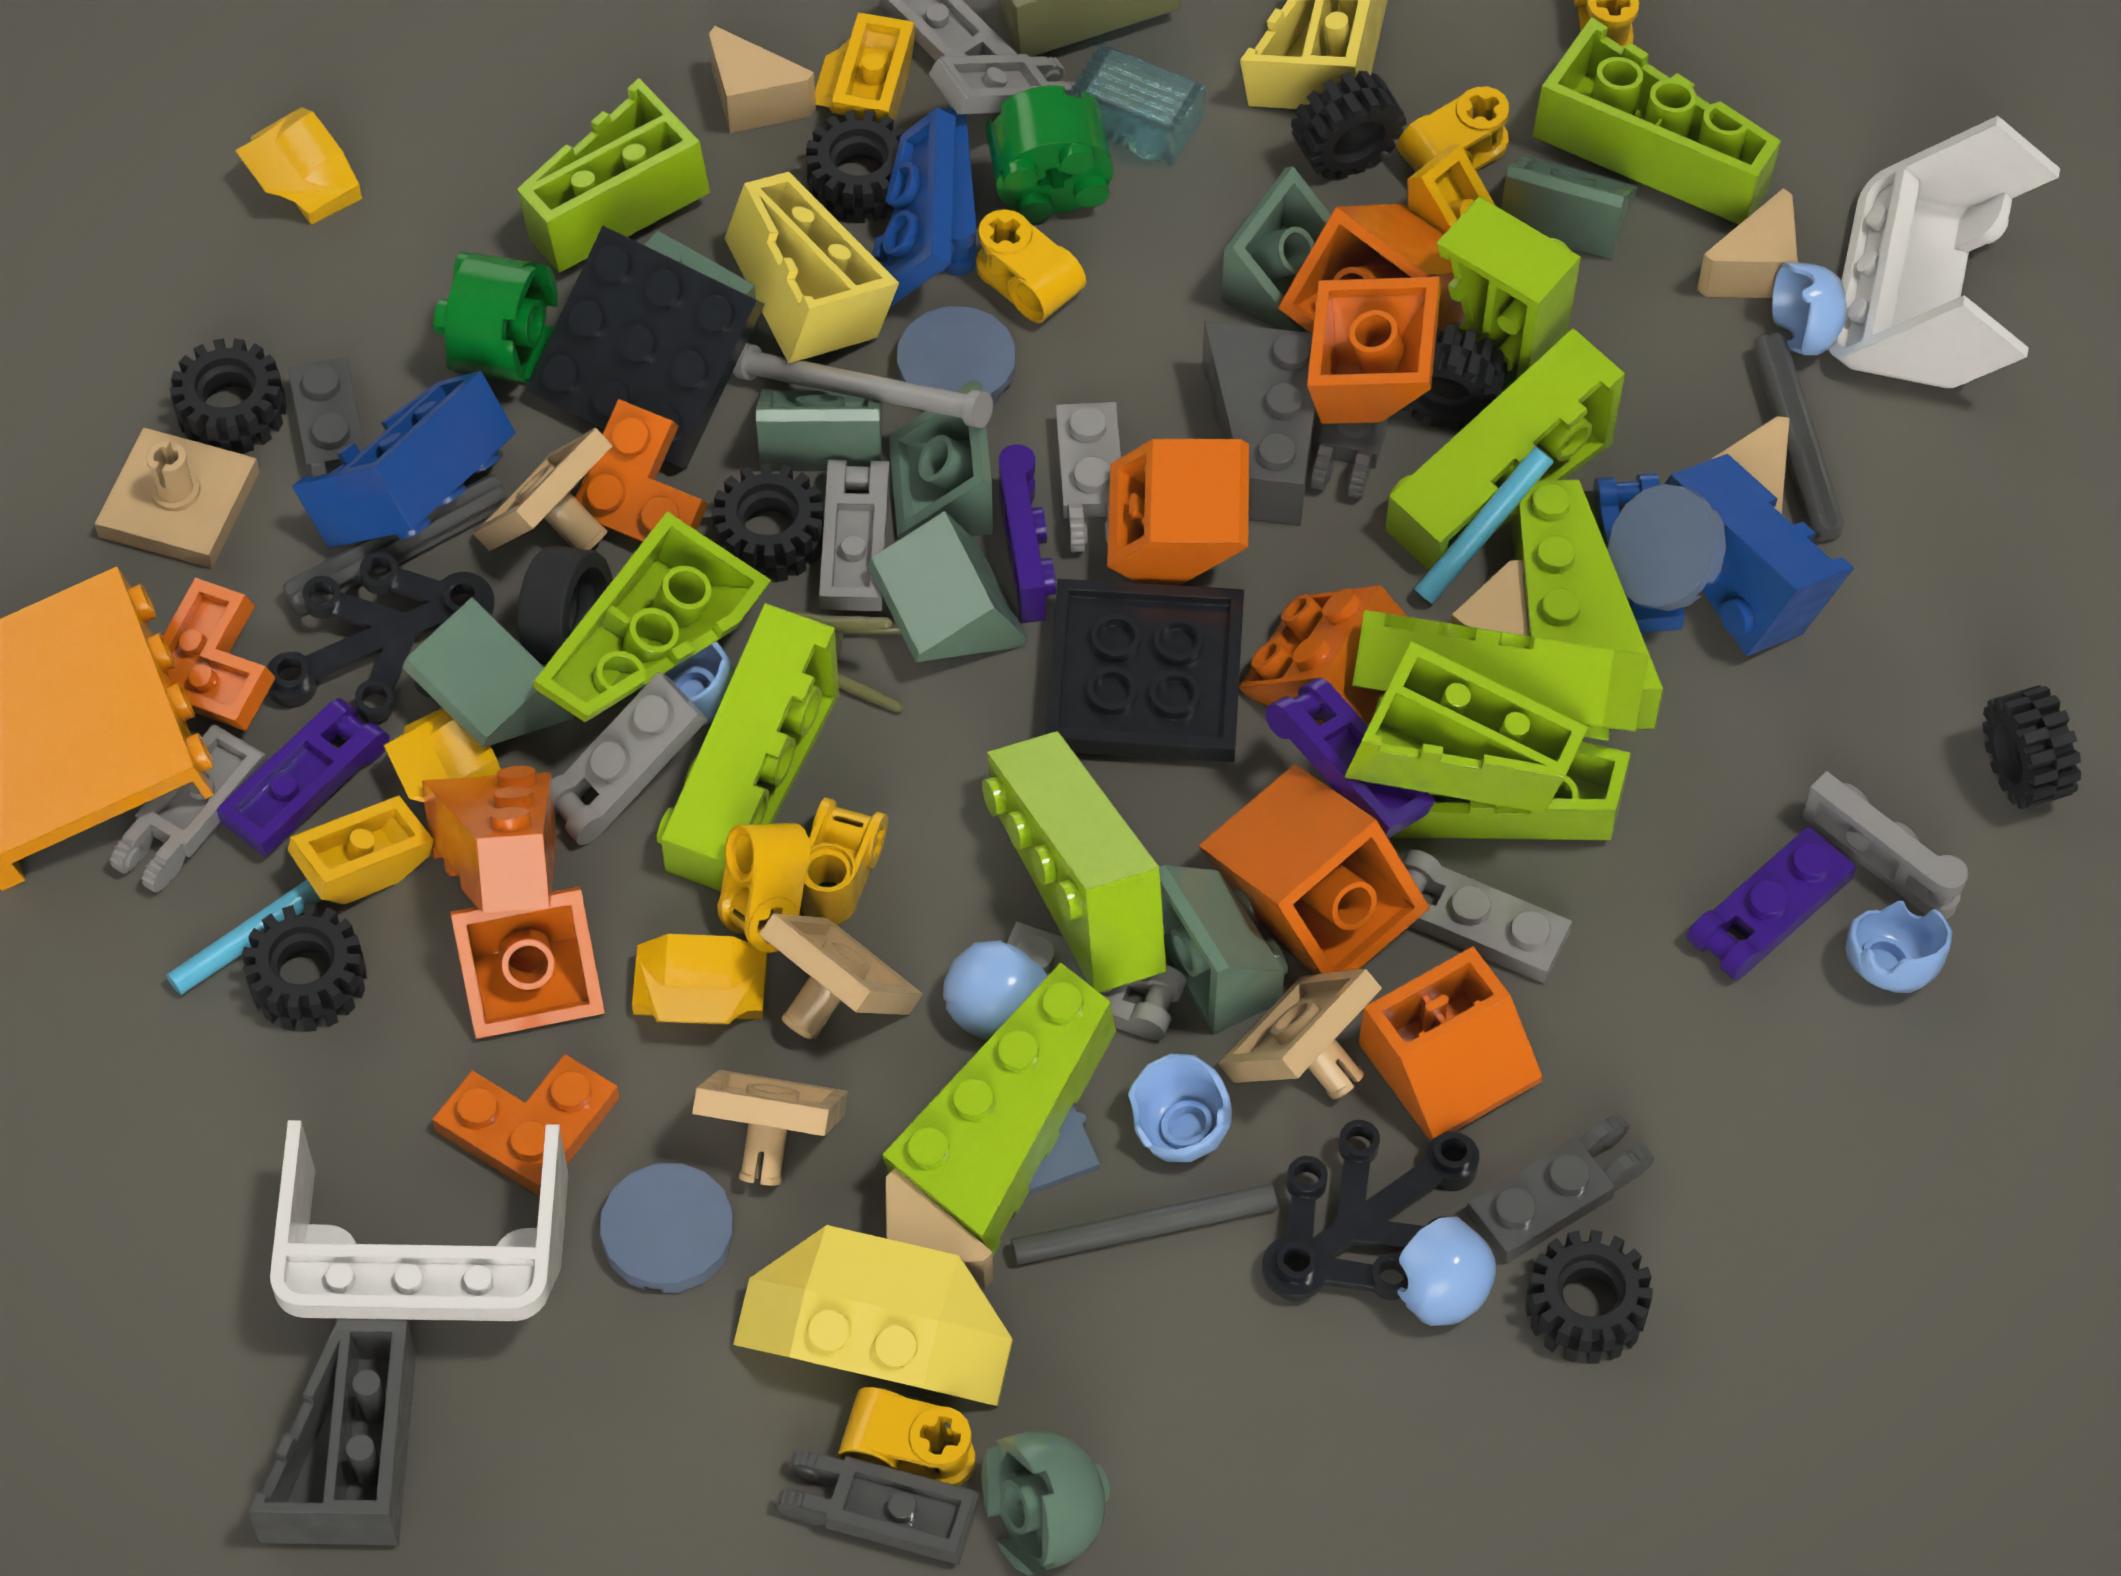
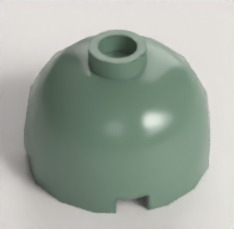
M1028 1431L996 1440L999 1445L987 1448L983 1456L981 1483L983 1501L988 1518L1001 1515L1011 1539H996L1002 1553L1015 1569L1028 1576L1063 1566L1082 1557L1095 1543L1104 1522L1106 1503L1110 1497L1109 1481L1104 1469L1098 1463H1094L1084 1448L1073 1439L1052 1431Z

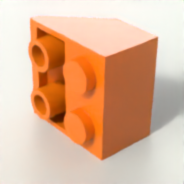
M1152 439L1110 464L1108 568L1136 583L1180 586L1248 548L1249 443L1241 439Z
M1381 585L1300 595L1284 608L1281 614L1282 621L1270 640L1254 654L1251 660L1252 667L1240 684L1239 689L1245 696L1269 706L1285 696L1297 697L1298 691L1303 685L1315 678H1323L1336 689L1363 721L1369 725L1373 719L1380 693L1385 694L1386 691L1352 686L1364 610L1401 616L1407 615ZM1315 720L1319 726L1324 724L1322 720Z
M1474 946L1363 1008L1359 1045L1430 1142L1445 1132H1455L1542 1082V1073L1512 997Z

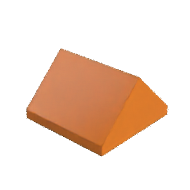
M580 886L553 891L551 893L550 909L483 914L478 907L450 912L475 1039L605 1014Z

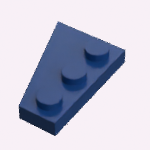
M939 108L934 109L901 135L885 201L888 205L894 207L884 235L876 237L872 256L881 262L880 264L899 282L890 308L934 275L944 271L951 264L954 245L951 240L952 212L956 200L953 192L954 162L957 156V146L955 144L956 116Z

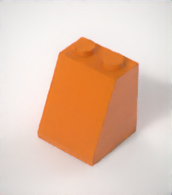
M1402 203L1335 207L1278 307L1279 310L1308 332L1313 333L1318 281L1440 277L1441 292L1437 323L1439 330L1445 331L1446 324L1454 325L1464 317L1461 301L1451 300L1448 284L1455 278L1450 258L1447 260L1440 257L1437 242L1444 234Z
M1297 764L1292 765L1198 845L1213 869L1222 872L1232 890L1239 889L1248 897L1255 917L1313 974L1360 969L1430 909L1377 820Z

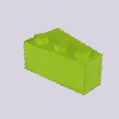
M640 78L627 88L629 98L611 114L602 111L591 121L592 131L574 148L567 144L563 146L517 188L529 240L559 273L588 258L602 226L628 237L710 193L700 141Z
M1479 196L1439 239L1437 247L1440 257L1447 260L1450 258L1455 278L1448 284L1451 300L1461 301L1465 320L1458 327L1460 334L1465 335L1467 328L1477 331V341L1488 337L1494 342L1492 350L1501 349L1505 355L1503 362H1507V372L1502 393L1569 332L1581 256L1572 252L1562 241L1547 237Z
M1411 641L1344 778L1545 813L1570 768L1588 726Z

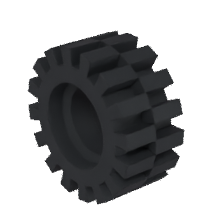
M1359 71L1355 78L1351 72L1341 74V82L1337 84L1332 79L1323 83L1326 90L1320 94L1313 90L1307 96L1310 104H1300L1295 111L1298 118H1293L1291 121V127L1294 130L1291 133L1317 175L1321 173L1323 178L1331 179L1335 174L1338 179L1347 178L1349 170L1353 169L1356 175L1365 172L1364 165L1370 161L1374 166L1382 161L1379 154L1383 151L1391 153L1397 147L1393 140L1400 138L1404 131L1402 126L1407 125L1403 110L1384 80L1376 73L1370 76L1368 71Z
M855 110L844 112L845 122L842 123L838 121L835 115L826 119L827 131L818 125L813 131V141L808 140L806 146L809 192L828 211L834 207V217L838 220L844 221L847 213L854 214V223H865L864 214L872 213L874 221L884 219V207H887L892 213L894 207L888 205L885 199L900 138L906 131L901 125L894 129L893 119L886 115L877 123L875 121V112L865 110L864 119H855ZM855 158L871 159L882 165L877 171L866 175H850L837 168L845 161Z
M1446 324L1445 331H1440L1437 326L1431 389L1402 408V410L1405 411L1413 408L1411 417L1418 421H1421L1425 416L1432 418L1430 426L1440 428L1442 421L1449 422L1451 430H1461L1463 422L1466 424L1471 422L1501 394L1507 372V362H1503L1505 355L1501 349L1492 350L1494 342L1488 337L1477 341V331L1467 328L1464 335L1456 332L1457 325Z
M224 338L213 340L215 350L207 352L204 345L201 344L193 348L196 360L193 361L185 355L179 361L181 372L174 370L171 377L173 386L170 388L171 398L181 431H185L188 440L200 441L203 444L214 447L218 444L221 446V449L232 452L233 445L242 444L244 454L253 451L252 440L258 438L265 445L272 439L269 427L279 431L283 425L281 414L286 415L287 409L280 372L277 369L275 360L270 354L265 357L263 348L255 343L247 351L246 343L243 339L234 338L232 348H226ZM239 386L252 391L246 400L232 407L219 408L206 403V399L211 394L225 387Z
M762 463L761 474L754 475L751 467L748 466L740 470V483L733 476L727 478L724 481L725 492L717 490L714 497L715 507H712L715 543L766 577L768 572H776L777 582L788 580V568L792 567L797 576L807 571L806 559L815 563L820 556L819 547H822L824 509L817 486L815 485L810 488V478L803 472L793 480L792 467L783 464L779 474L772 473L771 463ZM766 511L784 513L790 516L793 521L789 528L772 535L754 533L746 528L745 523L750 517Z
M2041 685L1990 699L1987 702L1988 707H1984L1983 715L1987 720L1982 722L1983 732L1989 737V741L1984 743L1986 752L1992 753L1994 760L1990 763L1993 773H1999L2000 779L1998 783L2002 791L2008 790V800L2012 804L2017 803L2020 809H2027L2073 795L2079 788L2077 781L2081 780V771L2076 766V764L2081 763L2080 752L2074 750L2073 742H2077L2075 731L2069 732L2067 726L2070 718L2066 710L2060 712L2061 701L2056 695L2051 696L2050 689L2046 686L2041 687Z
M304 904V915L296 916L293 905L284 907L282 911L285 919L277 922L272 913L262 919L265 933L254 928L248 936L251 947H244L242 957L245 966L243 970L252 1000L257 1010L262 1008L264 1017L271 1023H274L280 1017L283 1029L294 1031L297 1020H302L305 1032L317 1031L315 1019L324 1017L327 1026L330 1027L338 1023L335 1010L340 1008L345 1014L349 1015L356 1008L353 996L362 999L365 991L363 979H367V971L358 935L354 934L353 927L346 918L339 922L337 911L328 907L325 909L322 917H319L316 904ZM319 952L330 960L328 971L322 977L310 983L292 984L286 982L280 976L283 963L299 953Z
M1579 1230L1567 1234L1565 1245H1562L1558 1238L1548 1244L1546 1255L1540 1252L1530 1276L1525 1305L1526 1315L1533 1316L1530 1327L1536 1337L1542 1333L1546 1334L1544 1346L1552 1353L1559 1344L1566 1347L1564 1359L1575 1362L1578 1351L1587 1353V1364H1597L1600 1361L1602 1352L1606 1351L1611 1361L1621 1356L1624 1344L1631 1349L1638 1341L1640 1331L1643 1332L1652 1301L1653 1288H1649L1652 1276L1649 1268L1639 1269L1642 1256L1635 1248L1625 1255L1622 1252L1625 1240L1615 1235L1610 1246L1602 1244L1603 1231L1591 1230L1589 1240L1585 1242L1581 1241ZM1588 1277L1597 1279L1610 1287L1614 1294L1615 1305L1608 1313L1602 1316L1591 1317L1581 1315L1570 1309L1563 1297L1564 1287L1575 1278Z

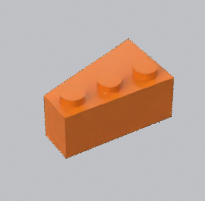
M511 766L500 769L495 776L422 780L427 831L434 839L430 855L434 859L444 858L446 873L450 877L460 876L462 891L483 914L550 909L557 851L551 772L536 773L535 768L530 766Z

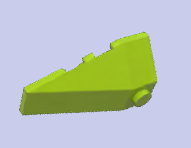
M667 511L536 677L532 688L583 722H587L648 684L658 672L661 674L666 673L737 629L768 588L771 580Z

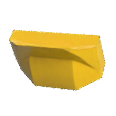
M858 12L851 37L838 49L825 56L815 88L816 105L828 107L832 113L845 116L844 112L855 110V119H864L866 110L875 112V121L877 123L881 121L884 115L894 121L898 114L910 72L915 40V22Z
M301 107L252 135L249 143L235 150L265 193L278 195L293 201L310 225L362 199L360 184L343 151L315 113Z
M1461 144L1449 146L1407 179L1409 209L1443 234L1450 229L1479 196L1495 205Z
M443 708L406 725L403 734L383 745L408 798L423 803L422 780L495 776L501 769L491 746L482 748Z
M398 795L360 811L347 814L290 837L287 850L322 900L345 905L401 882L430 856L434 839Z
M666 934L638 944L632 998L633 1015H653L657 1022L729 1025L734 1019L763 1020L768 954L759 951L750 943L734 936Z

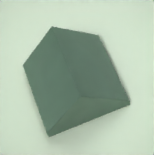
M1524 155L1508 167L1501 209L1547 237L1562 241L1571 249L1612 260L1638 186Z
M1293 166L1283 170L1225 247L1221 300L1278 329L1304 332L1306 329L1279 310L1278 307L1331 214Z
M971 380L955 392L968 394L974 389L982 391V384ZM925 411L888 436L897 537H905L944 511L970 536L993 534L992 479L986 426L983 428L970 427L964 423L962 418Z
M762 389L756 407L760 471L762 463H771L772 471H780L782 464L792 467L793 471H827L828 460H847V466L870 467L871 461H882L883 402L821 389Z
M945 511L873 556L867 565L915 662L1024 647L1028 640L979 543Z
M473 597L405 659L402 667L482 748L572 720L574 717L573 714L532 688L534 680L544 667Z

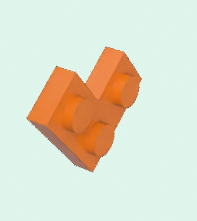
M618 399L603 432V436L613 446L584 475L575 498L604 528L640 543L646 539L667 511L697 531L708 504L700 498L655 480L679 426L667 418Z
M195 577L163 634V638L176 664L175 668L167 671L172 685L178 682L181 684L194 713L247 731L276 678L266 666L230 654L255 605L242 593Z
M564 1054L526 1102H523L472 1070L433 1117L432 1121L435 1132L540 1196L546 1124L560 1125L566 1164H568L617 1103L620 1095L617 1085Z

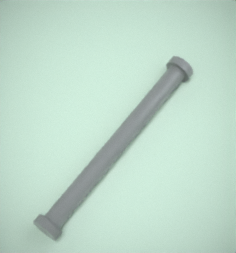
M746 343L733 370L734 376L738 379L752 381L758 376L962 418L967 426L975 428L985 427L993 411L992 397L986 391L974 389L968 394L801 360L788 364L785 357L762 353L760 347Z

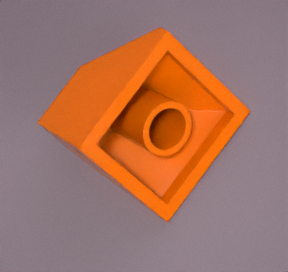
M1440 277L1318 281L1307 387L1321 424L1383 422L1431 389L1441 292Z

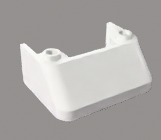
M1996 116L1889 166L1874 175L1863 188L1857 202L1842 276L1847 303V319L1838 338L1829 348L1830 353L1852 370L1947 389L1966 384L1976 378L2027 358L2029 347L1965 295L1961 297L1969 251L1999 239L2008 226L2012 198L2059 178L2060 168L2003 119Z
M288 1120L270 1271V1282L275 1299L285 1312L301 1318L520 1321L535 1315L545 1305L560 1273L562 1263L568 1169L560 1125L546 1124L537 1228H522L512 1231L504 1236L497 1246L356 1244L351 1234L343 1228L334 1225L309 1224L315 1168L302 1121Z

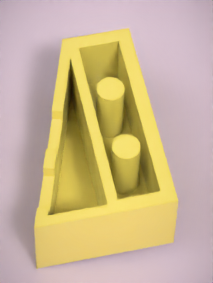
M1288 0L1281 10L1275 8L1267 20L1268 30L1255 49L1249 47L1240 59L1248 106L1297 109L1300 104H1310L1307 96L1313 90L1319 94L1326 90L1323 83L1330 79L1335 84L1340 83L1341 74L1351 72L1355 78L1359 71H1368L1371 76L1388 0Z
M790 172L744 183L724 239L745 280L755 285L756 300L765 304L762 313L788 364L878 338L899 282Z

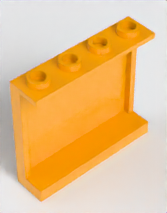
M117 566L0 619L1 891L26 881L18 860L192 781L205 799L214 796L205 773L214 768L212 757L199 733L191 735L186 723L187 720L195 717L194 710L179 682L171 684L167 671L176 667L174 658L161 633L153 635L148 621L157 618L154 606L143 585L140 583L131 587Z

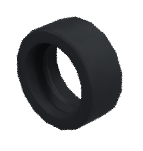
M550 546L544 547L532 559L524 575L519 595L517 622L521 645L540 664L547 665L613 581L608 563L602 555L593 550Z

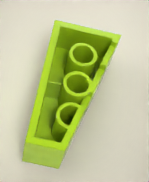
M1591 17L1542 85L1532 137L1740 225L1756 211L1769 190L1781 140L1723 102L1719 101L1709 104L1696 95L1694 83L1678 73L1670 78L1647 63L1648 53L1631 42L1622 47L1606 36L1607 26Z
M1538 480L1514 508L1511 517L1514 560L1523 561L1529 636L1647 654L1648 661L1636 729H1655L1663 687L1580 480Z
M1060 962L882 1154L888 1173L894 1168L989 1248L993 1252V1257L1001 1244L1000 1238L1014 1213H1018L1029 1193L1028 1186L1045 1155L1049 1156L1060 1136L1059 1130L1073 1103H1078L1116 1033L1111 1001Z

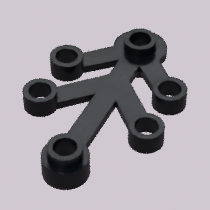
M376 551L368 554L360 565L361 581L365 589L373 594H386L392 591L425 603L410 611L402 612L342 593L337 582L330 577H313L307 581L302 591L304 607L311 616L318 619L334 617L368 629L308 655L292 651L278 654L267 665L269 671L276 677L268 693L272 700L281 706L289 708L302 706L315 695L318 679L381 652L371 679L363 682L357 688L355 702L357 712L364 720L375 723L384 721L394 710L393 693L415 638L440 627L461 607L451 601L458 594L472 595L492 616L495 601L491 586L485 579L474 573L457 572L439 581L398 568L394 557L386 552ZM378 566L386 567L391 571L386 578L380 580L373 579L368 575L371 569ZM319 591H328L333 595L331 601L325 604H317L311 600L313 594ZM295 667L302 671L301 675L293 681H286L279 677L280 672L286 668ZM414 680V685H415V688L417 689V691H418L419 693H421L422 695L426 696V697H431V696ZM371 694H380L386 698L385 703L377 708H370L363 701Z
M1353 1120L1347 1123L1342 1128L1339 1139V1153L1344 1162L1337 1219L1335 1223L1315 1237H1313L1316 1200L1326 1190L1328 1172L1325 1164L1316 1157L1301 1156L1296 1158L1290 1164L1287 1173L1286 1185L1288 1192L1292 1195L1287 1235L1275 1240L1267 1248L1263 1257L1262 1274L1268 1287L1275 1294L1290 1301H1301L1316 1295L1325 1285L1372 1291L1386 1300L1400 1299L1397 1291L1401 1287L1408 1288V1278L1399 1263V1254H1384L1377 1258L1373 1265L1335 1257L1352 1245L1402 1252L1417 1232L1426 1226L1391 1222L1388 1220L1435 1187L1446 1191H1459L1468 1187L1476 1177L1479 1164V1150L1474 1141L1459 1132H1445L1437 1136L1429 1143L1424 1161L1366 1200L1370 1163L1378 1154L1380 1135L1377 1128L1368 1121ZM1361 1136L1366 1138L1371 1145L1366 1149L1358 1150L1351 1147L1347 1141L1352 1137ZM1449 1149L1457 1150L1463 1153L1465 1157L1460 1161L1452 1162L1445 1159L1441 1152ZM1309 1172L1314 1174L1319 1181L1314 1185L1305 1186L1300 1184L1295 1177L1300 1173ZM1446 1216L1434 1218L1427 1225L1437 1220L1438 1218H1445ZM1290 1258H1299L1306 1261L1308 1267L1303 1271L1295 1272L1288 1269L1284 1262ZM1392 1269L1398 1271L1404 1279L1397 1284H1389L1384 1282L1379 1274L1385 1270Z

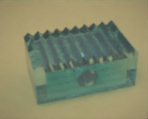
M1099 44L1097 51L1093 52L1091 60H1088L1086 68L1082 70L1081 76L1077 78L1075 85H1072L1070 96L1082 98L1081 91L1091 94L1098 101L1102 110L1108 140L1111 139L1116 145L1122 143L1126 149L1130 148L1133 153L1143 159H1156L1158 162L1164 160L1168 166L1175 164L1205 115L1206 85L1103 44Z

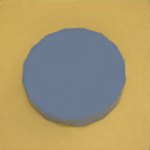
M945 306L925 312L907 326L898 341L897 375L900 381L955 392L971 380H975L982 384V391H986L991 395L994 404L999 400V394L1007 386L1009 389L1015 379L1016 345L1008 328L992 314L971 306Z
M1669 484L1644 489L1625 504L1615 520L1607 550L1625 595L1636 604L1664 611L1690 606L1701 597L1697 594L1704 589L1706 584H1713L1720 573L1726 551L1724 523L1717 510L1712 509L1709 502L1705 500L1706 498L1697 491Z
M655 1163L631 1172L611 1190L601 1210V1244L611 1268L628 1284L645 1290L644 1286L651 1289H661L662 1293H680L704 1284L723 1267L729 1255V1247L734 1236L732 1207L724 1189L706 1172L682 1163Z

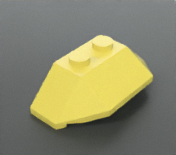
M826 1225L749 1278L733 1345L998 1406L1014 1339L998 1317L961 1256Z

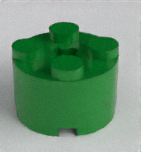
M1056 85L1030 88L1007 98L1000 104L1001 114L994 122L989 118L986 124V137L998 196L1007 206L1023 215L1029 223L1043 222L1054 213L1069 212L1080 207H1096L1103 204L1110 196L1108 186L1113 178V164L1102 110L1098 101L1091 94L1081 91L1082 98L1066 95L1064 86Z
M460 252L455 260L453 283L448 299L441 298L438 301L433 318L435 333L444 335L448 370L462 374L481 371L486 378L527 383L526 379L530 380L555 328L545 325L547 306L558 308L557 284L552 269L547 265L536 264L530 261Z

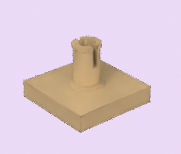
M143 427L95 522L98 538L213 569L260 473L257 458Z
M594 428L552 451L472 534L488 551H491L534 529L544 518L571 548L591 550L608 531L570 491L613 445L597 428Z
M773 913L759 933L761 937L810 975L799 994L782 1016L783 1022L789 1028L807 1039H816L820 1031L841 1001L856 1013L910 1015L923 995L922 992L828 918Z
M1367 969L1300 976L1218 1064L1233 1083L1297 1079L1308 1068L1325 1088L1327 1095L1331 1099L1340 1098L1355 1087L1349 1078L1353 1082H1359L1364 1076V1071L1355 1064L1335 1038L1382 988Z
M718 1070L696 1087L692 1114L748 1123L739 1179L754 1183L755 1178L758 1179L760 1177L764 1152L760 1184L776 1186L781 1185L782 1181L781 1170L787 1130L826 1136L845 1117L848 1091Z

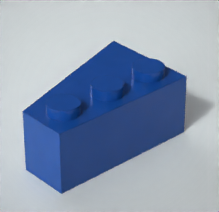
M478 371L438 381L383 420L381 424L385 431L362 451L358 449L356 444L351 443L338 452L337 456L342 465L330 474L317 477L306 475L293 484L292 488L328 548L396 534L399 539H405L419 533L430 524L429 514L434 509L459 497L466 490L463 482L472 474L493 465L500 458L498 450L516 432L483 373Z
M1729 454L1673 473L1664 483L1697 491L1706 498L1705 500L1709 502L1712 509L1717 510L1724 523L1726 551L1722 568L1713 584L1707 583L1702 591L1721 618L1724 628L1734 637L1746 657L1803 635L1854 569L1842 556L1832 560L1812 542L1816 533L1807 524L1800 522L1793 525L1774 507L1778 498Z

